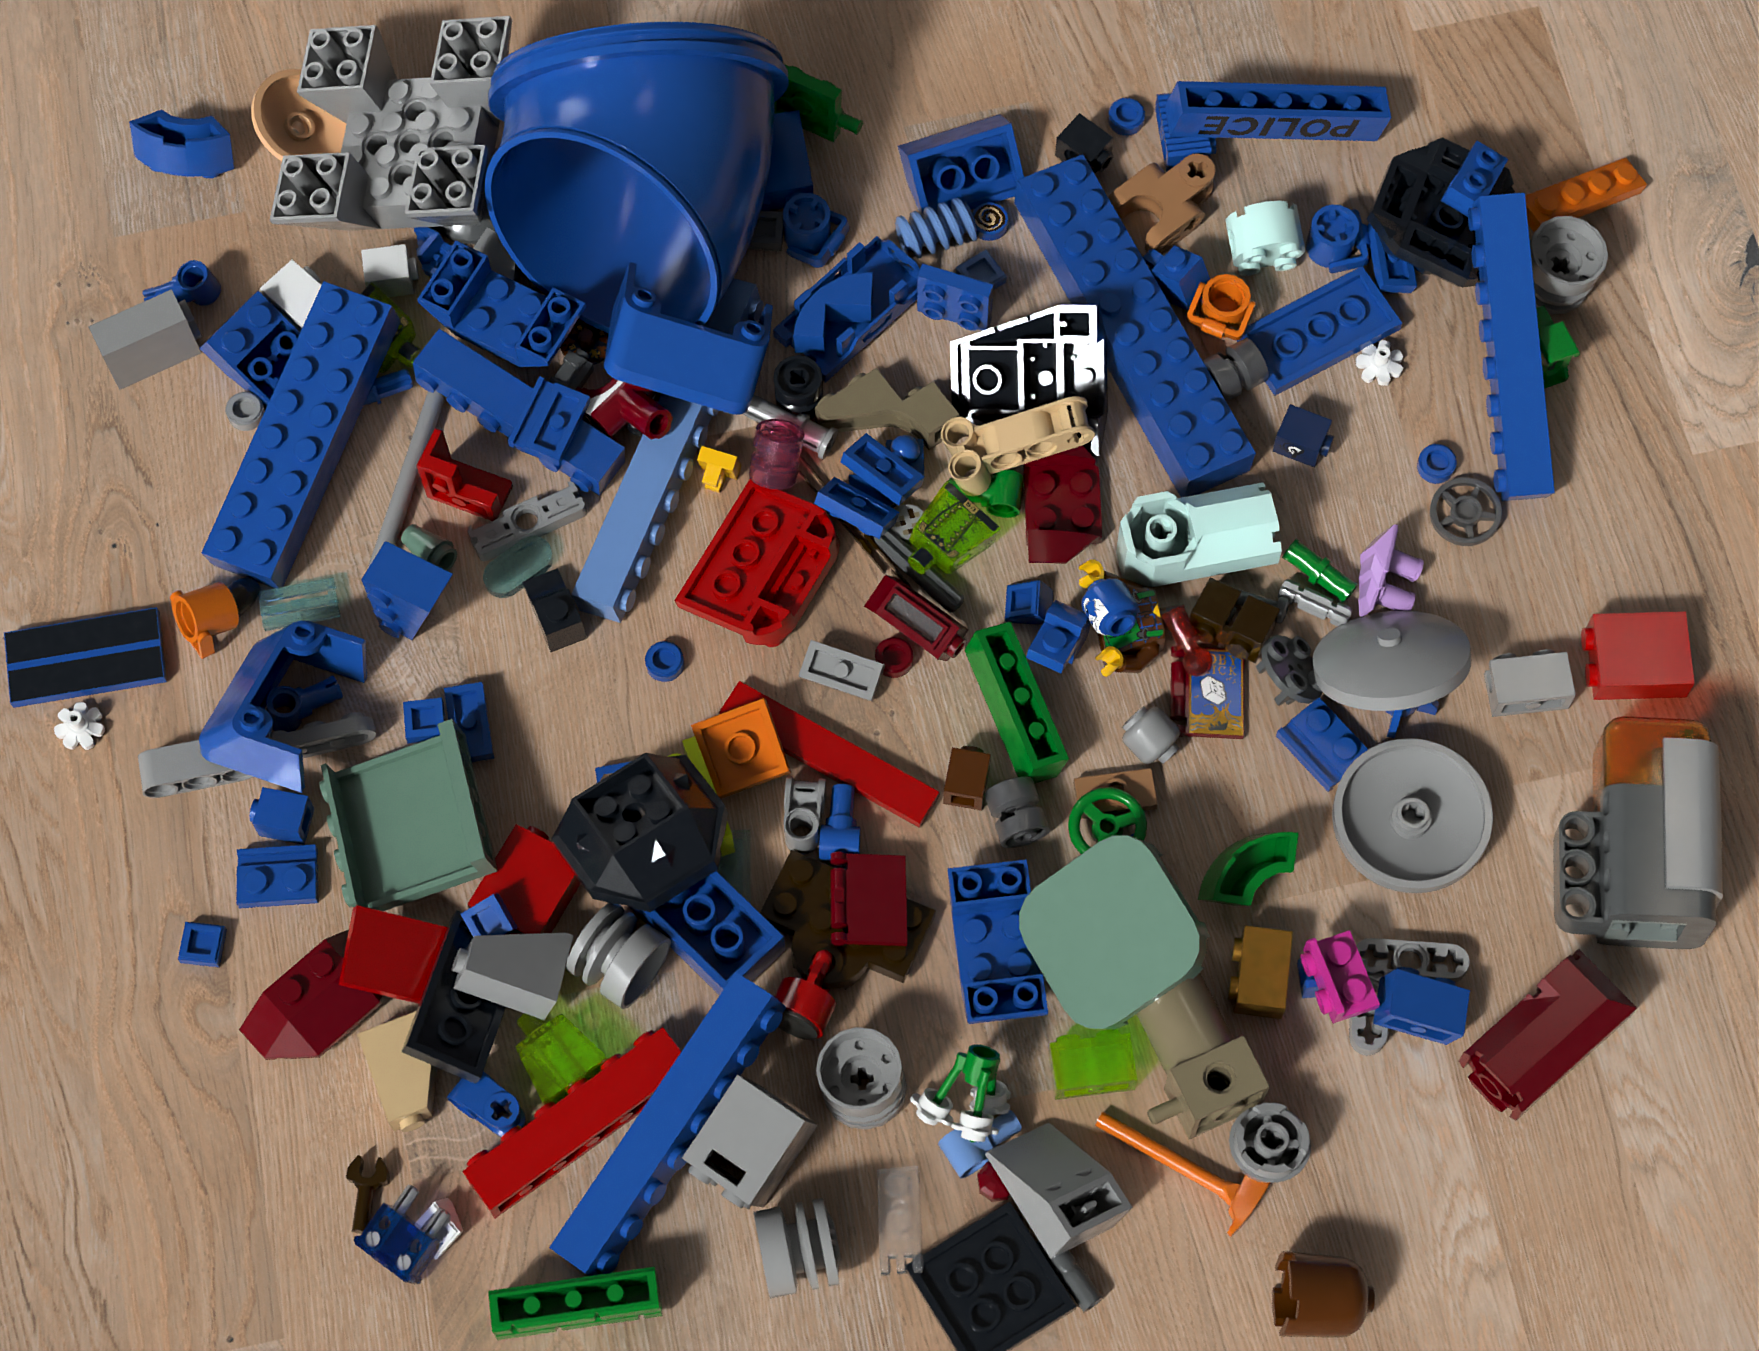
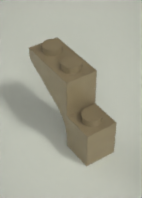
M877 368L868 374L861 373L855 376L846 388L836 394H827L815 407L816 423L830 429L834 427L838 429V432L897 427L914 434L919 439H923V444L928 450L942 442L941 430L943 425L954 417H960L958 411L934 381L925 387L918 386L912 389L902 401Z

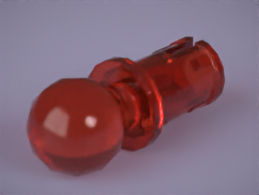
M1184 604L1162 614L1161 617L1164 619L1177 645L1174 647V650L1177 651L1183 648L1185 652L1182 661L1185 671L1194 677L1208 674L1213 665L1212 655L1207 649L1198 646L1196 641L1202 639L1203 636L1202 634H1197Z

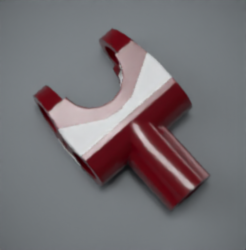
M614 378L608 384L598 389L589 390L584 387L582 389L580 387L575 389L590 396V404L585 415L596 428L609 438H612L626 423H630L651 440L662 438L671 428L673 420L671 412L653 399L659 392L625 383Z

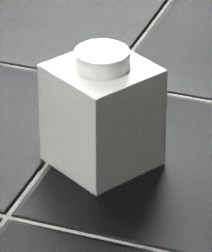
M405 244L361 250L365 285L367 287L371 284L375 287L369 298L380 299L414 294L413 280L419 279L416 257L409 258Z

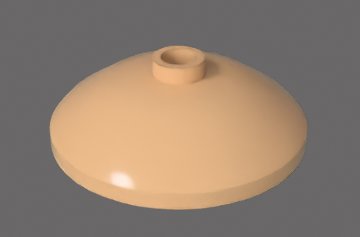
M288 69L276 72L260 85L252 101V122L259 139L276 158L282 161L283 156L341 153L346 123L297 93L301 69ZM292 128L298 130L300 134L296 133Z

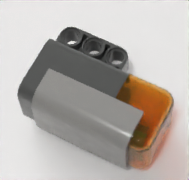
M1629 716L1614 718L1604 727L1592 757L1593 812L1573 811L1567 813L1561 819L1554 835L1555 923L1561 930L1567 933L1595 935L1597 943L1602 945L1662 949H1695L1705 944L1716 926V908L1723 898L1722 819L1718 745L1711 742L1708 728L1702 722L1696 720ZM1565 830H1578L1584 839L1572 840L1567 836ZM1570 866L1577 867L1583 872L1584 877L1573 878L1568 875L1565 868ZM1569 904L1578 905L1582 908L1585 915L1581 917L1572 916L1566 910V906Z

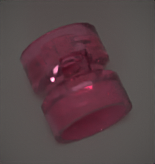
M768 419L759 422L755 429L753 446L757 450L753 451L751 455L749 478L754 483L769 489L781 490L794 486L797 482L800 465L799 457L802 453L805 436L803 429L790 421L782 419Z

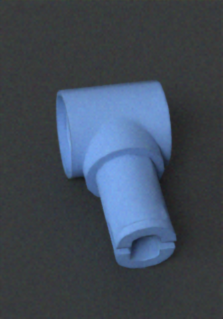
M1011 1110L993 1119L992 1127L999 1129L998 1135H988L985 1142L976 1141L972 1143L970 1140L962 1138V1131L956 1129L938 1142L939 1147L960 1179L975 1173L986 1162H989L985 1155L987 1151L1022 1130L1018 1118Z

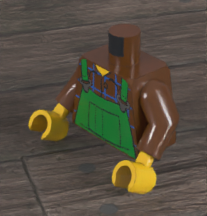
M1090 559L1079 566V570H1083L1088 574L1079 579V584L1082 588H1088L1094 581L1099 579H1119L1125 583L1139 607L1134 626L1125 634L1111 636L1097 633L1101 652L1095 659L1097 661L1103 660L1104 668L1101 670V673L1105 677L1110 676L1114 671L1118 673H1141L1164 650L1166 639L1164 630L1184 627L1181 605L1159 608L1155 589L1145 588L1142 584L1104 571L1099 561Z

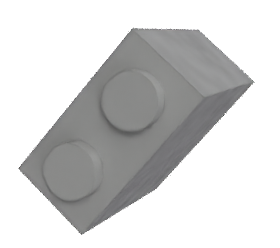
M172 289L88 326L119 390L201 354L196 340L202 338L194 321V317L186 301L178 302Z

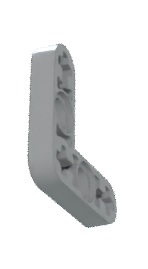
M1378 938L1364 939L1357 944L1361 957L1365 955L1366 950H1373V955L1376 958H1387L1388 950L1394 951L1391 960L1392 969L1386 968L1389 960H1376L1374 967L1367 966V960L1362 959L1372 986L1377 991L1379 979L1396 968L1402 967L1399 956L1407 951L1414 952L1420 957L1421 967L1417 970L1420 972L1419 975L1427 978H1447L1458 982L1462 980L1469 969V955L1465 949L1455 944ZM1429 953L1434 954L1432 962H1444L1446 956L1450 955L1453 956L1455 963H1460L1454 972H1448L1447 965L1434 964L1432 972L1427 971L1430 960ZM1375 1010L1360 1014L1363 1015L1362 1017L1354 1016L1349 1019L1350 1044L1355 1051L1366 1056L1380 1052L1388 1036V1028L1373 1024V1020L1371 1025L1372 1034L1379 1035V1037L1375 1038L1373 1043L1369 1045L1365 1044V1037L1358 1036L1366 1026V1017L1374 1016Z

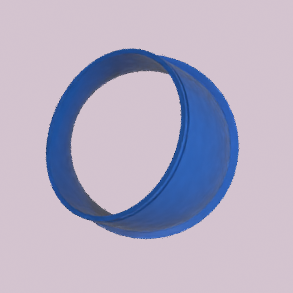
M643 22L602 26L557 35L522 47L502 59L491 77L488 105L493 115L504 122V129L500 146L487 167L485 198L494 229L516 265L546 296L554 287L586 303V308L579 319L609 333L612 309L629 262L637 264L634 286L638 288L644 287L654 292L661 302L660 313L703 326L717 308L737 273L749 248L763 205L772 157L774 102L782 97L789 86L788 70L783 64V58L776 46L761 35L729 26L696 22Z

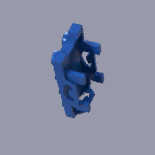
M876 236L866 246L859 242L847 253V258H843L809 290L807 289L794 301L795 310L773 329V337L786 348L789 345L794 348L793 334L797 317L805 303L818 289L846 275L873 272L871 323L827 321L825 354L803 353L818 364L821 369L822 380L826 383L917 300V276L920 268L913 259L891 240H881Z

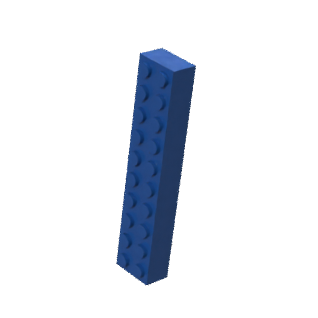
M1079 155L1019 179L1014 199L1015 206L1070 303L1098 304L1107 336V368L1180 497L1198 495L1249 472L1256 452L1084 155Z

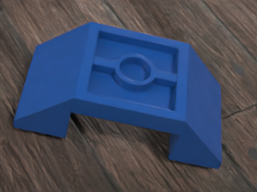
M457 240L417 299L422 307L455 336L518 367L549 366L586 308V303L554 287L546 297L493 271L487 255Z
M1027 859L948 868L952 924L967 1023L976 1024L1048 1015L1043 974H1040V968L1025 945L1019 929V912L1025 898L1031 893Z

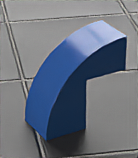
M873 272L855 273L837 278L818 289L808 299L801 309L794 327L795 353L825 354L827 321L871 323Z

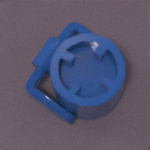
M800 193L793 196L786 202L783 209L784 240L788 246L787 254L813 267H823L830 257L834 256L850 230L847 218L831 211L827 202L819 195L813 193ZM830 222L838 225L832 233Z
M1332 204L1319 209L1311 221L1306 240V251L1309 258L1316 264L1327 267L1330 273L1351 270L1361 266L1364 267L1369 263L1367 249L1370 248V239L1367 225L1362 224L1359 211L1355 209L1350 210L1342 205ZM1356 243L1361 256L1350 258Z

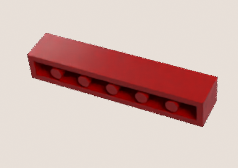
M663 1027L656 1032L649 1030L642 1034L633 1043L635 1046L623 1056L615 1054L601 1065V1072L590 1080L585 1077L575 1082L568 1089L567 1093L569 1095L556 1104L554 1101L545 1104L536 1111L533 1121L523 1128L520 1125L513 1127L501 1137V1144L490 1152L487 1150L478 1152L467 1162L468 1167L462 1172L494 1219L640 1114L681 1053V1050Z

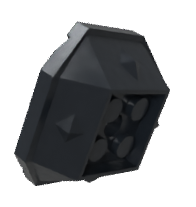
M1442 137L1428 143L1427 146L1409 150L1392 158L1368 214L1367 221L1377 232L1386 253L1417 267L1422 275H1434L1457 287L1476 286V283L1480 282L1479 268H1474L1472 264V246L1476 245L1475 230L1470 231L1467 216L1441 201L1470 150ZM1503 168L1489 195L1515 193L1512 187L1514 182L1508 168Z
M644 753L616 772L604 774L598 783L572 798L552 837V841L593 899L612 904L632 905L634 909L652 912L718 870L721 857L720 848L725 835L728 811L725 804L686 755L666 757Z

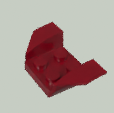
M1083 446L1023 464L1025 533L1029 563L1066 564L1089 545L1102 543L1099 467L1095 465V458Z

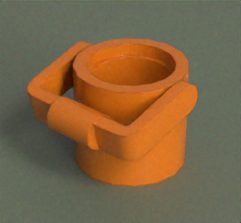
M1230 274L1217 275L1207 283H1199L1189 307L1187 318L1189 323L1201 327V331L1221 339L1227 337L1233 340H1240L1247 329L1256 302L1250 301V290L1244 280ZM1202 297L1199 316L1194 315Z
M217 582L185 594L178 590L170 596L172 611L178 628L186 640L191 643L201 659L215 653L212 636L237 628L239 624V614L235 599L228 587L222 582Z

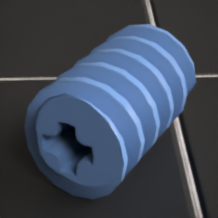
M958 198L951 200L950 208L944 202L937 205V214L931 207H926L923 211V218L916 211L910 213L909 222L902 215L896 218L895 228L902 251L908 255V251L912 250L918 259L922 258L923 246H926L933 255L936 253V242H940L945 250L950 248V238L954 237L959 246L963 245L964 233H968L973 242L977 241V230L971 209L966 202L963 204Z

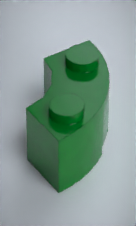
M1261 833L1235 842L1226 848L1207 870L1199 890L1198 900L1233 906H1251L1255 891L1266 879L1278 873L1294 872L1299 833Z

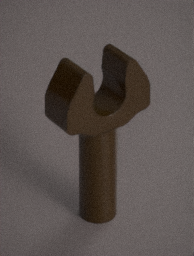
M360 1155L356 1156L347 1168V1180L358 1189L352 1232L368 1234L373 1194L379 1187L389 1184L390 1174L381 1157L377 1158L375 1174L370 1178L362 1176L364 1160Z

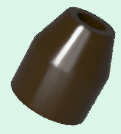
M250 576L236 580L228 586L235 599L239 617L254 605L261 591L259 584Z

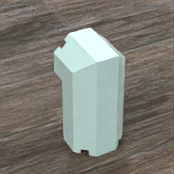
M1262 482L1177 498V496L1169 491L1137 497L1132 504L1131 510L1120 521L1116 555L1122 577L1144 586L1157 587L1278 564L1282 549L1281 541L1273 542L1275 532L1280 530L1271 492L1265 490L1266 485Z

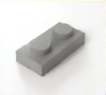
M811 640L799 677L873 702L885 665Z

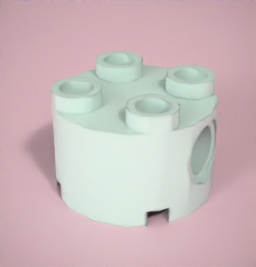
M1287 201L1256 203L1244 207V215L1237 218L1235 211L1225 219L1233 264L1238 268L1239 275L1241 276L1257 274L1261 271L1260 267L1274 266L1276 271L1293 269L1297 266L1296 259L1305 252L1298 208L1294 203L1290 208H1288Z

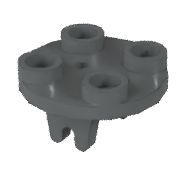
M1275 635L1266 640L1261 649L1262 661L1256 668L1259 674L1267 671L1275 685L1282 691L1274 698L1278 706L1284 703L1289 705L1295 700L1300 703L1310 704L1320 698L1323 692L1315 680L1313 658L1310 655L1311 648L1309 644L1299 636L1290 639L1287 636Z

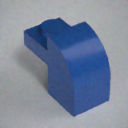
M1055 600L1046 612L1044 623L1028 648L1026 658L1062 674L1067 663L1073 664L1088 637L1091 623L1086 614Z

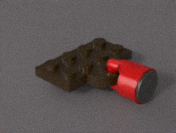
M791 850L760 914L777 930L793 936L791 944L793 968H796L802 979L796 977L783 978L774 995L775 998L786 1006L778 1027L795 1037L814 1040L822 1037L837 1006L835 999L829 994L831 989L844 987V990L859 981L867 968L901 983L905 982L935 918L936 910L906 898L907 946L831 944L832 933L844 932L847 934V928L835 929L831 927L830 871L834 867Z

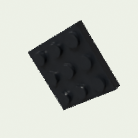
M1010 1201L905 1265L907 1274L955 1351H1010L1075 1311L1077 1307Z

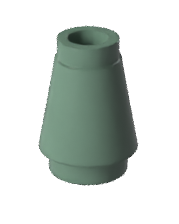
M416 524L408 526L401 536V542L406 545L412 554L446 571L451 569L457 559V550L454 549L451 541L418 527Z

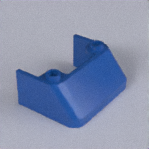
M629 262L612 309L604 360L605 371L616 380L726 413L739 415L747 412L754 396L770 340L773 305L765 304L758 322L752 320L738 322L735 324L732 333L728 334L660 313L661 302L654 292L644 287L638 288L634 286L637 264Z
M311 621L294 622L253 645L199 735L200 752L206 760L300 793L303 792L305 779L302 749L268 738L273 730L272 717L265 710L268 694L278 687L293 660L365 683L367 679L366 640Z

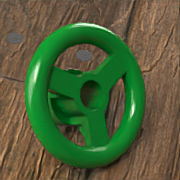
M1111 787L1094 789L1083 795L1070 812L1068 820L1069 836L1080 854L1091 848L1083 839L1080 831V820L1083 813L1093 821L1092 837L1096 843L1111 836L1123 835V828L1135 825L1133 837L1145 840L1147 833L1145 812L1132 795L1121 789ZM1102 799H1113L1126 805L1131 812L1119 816L1103 814L1093 803ZM1105 822H1110L1114 825L1115 829L1110 833H1105L1101 830L1100 826Z

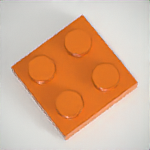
M764 698L691 725L716 793L720 799L791 773L767 700Z

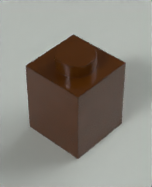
M962 746L961 749L952 747L944 786L943 804L982 811L990 770L991 754L984 753L982 749L974 746Z

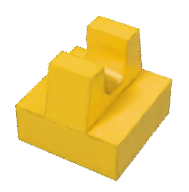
M701 446L697 461L701 469L705 470L702 483L705 484V489L720 493L726 477L737 480L741 469L740 461L737 456Z

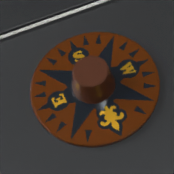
M578 319L560 349L564 356H566L569 350L575 353L577 349H581L589 355L587 361L595 365L605 360L609 333Z

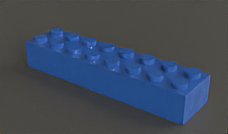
M323 281L201 552L213 566L243 577L250 576L256 582L282 591L401 322L392 305Z

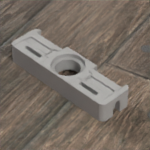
M568 481V487L541 500H538L537 496L502 511L503 517L474 530L469 526L467 531L481 561H488L583 518L587 512L582 497L579 496L574 482ZM530 513L538 518L536 525L530 529H522L517 525L518 518L523 514Z

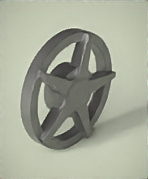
M1456 478L1444 483L1435 492L1430 504V519L1434 529L1448 542L1460 546H1474L1487 541L1498 529L1502 518V507L1497 494L1490 486L1473 478ZM1457 486L1475 487L1470 496H1460L1457 499L1446 492ZM1479 490L1490 498L1494 505L1495 514L1482 511L1481 505L1476 499ZM1442 497L1451 509L1450 516L1439 522L1436 506L1439 498ZM1479 520L1494 521L1487 532L1474 537L1473 526ZM1456 524L1464 528L1467 538L1455 536L1444 527Z

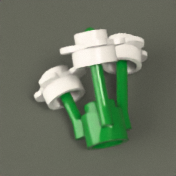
M978 1044L969 1046L967 1054L958 1052L955 1064L939 1090L927 1088L921 1096L916 1093L912 1094L910 1101L918 1108L916 1111L917 1116L929 1125H937L938 1122L947 1126L951 1125V1128L961 1130V1137L970 1140L972 1143L976 1141L985 1142L986 1137L991 1134L998 1135L999 1129L992 1127L993 1115L1008 1113L1010 1105L1007 1103V1100L1011 1097V1092L1007 1089V1086L1003 1082L996 1080L1001 1060L1000 1054L991 1047ZM962 1071L965 1074L964 1080L970 1085L975 1086L971 1089V1096L974 1097V1100L970 1102L971 1110L961 1111L960 1122L956 1123L953 1122V1117L949 1115L953 1103L946 1095Z

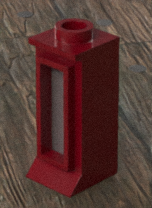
M885 575L864 605V607L876 613L932 654L937 660L948 661L950 657L955 658L966 644L967 640L964 636L969 629L897 577Z

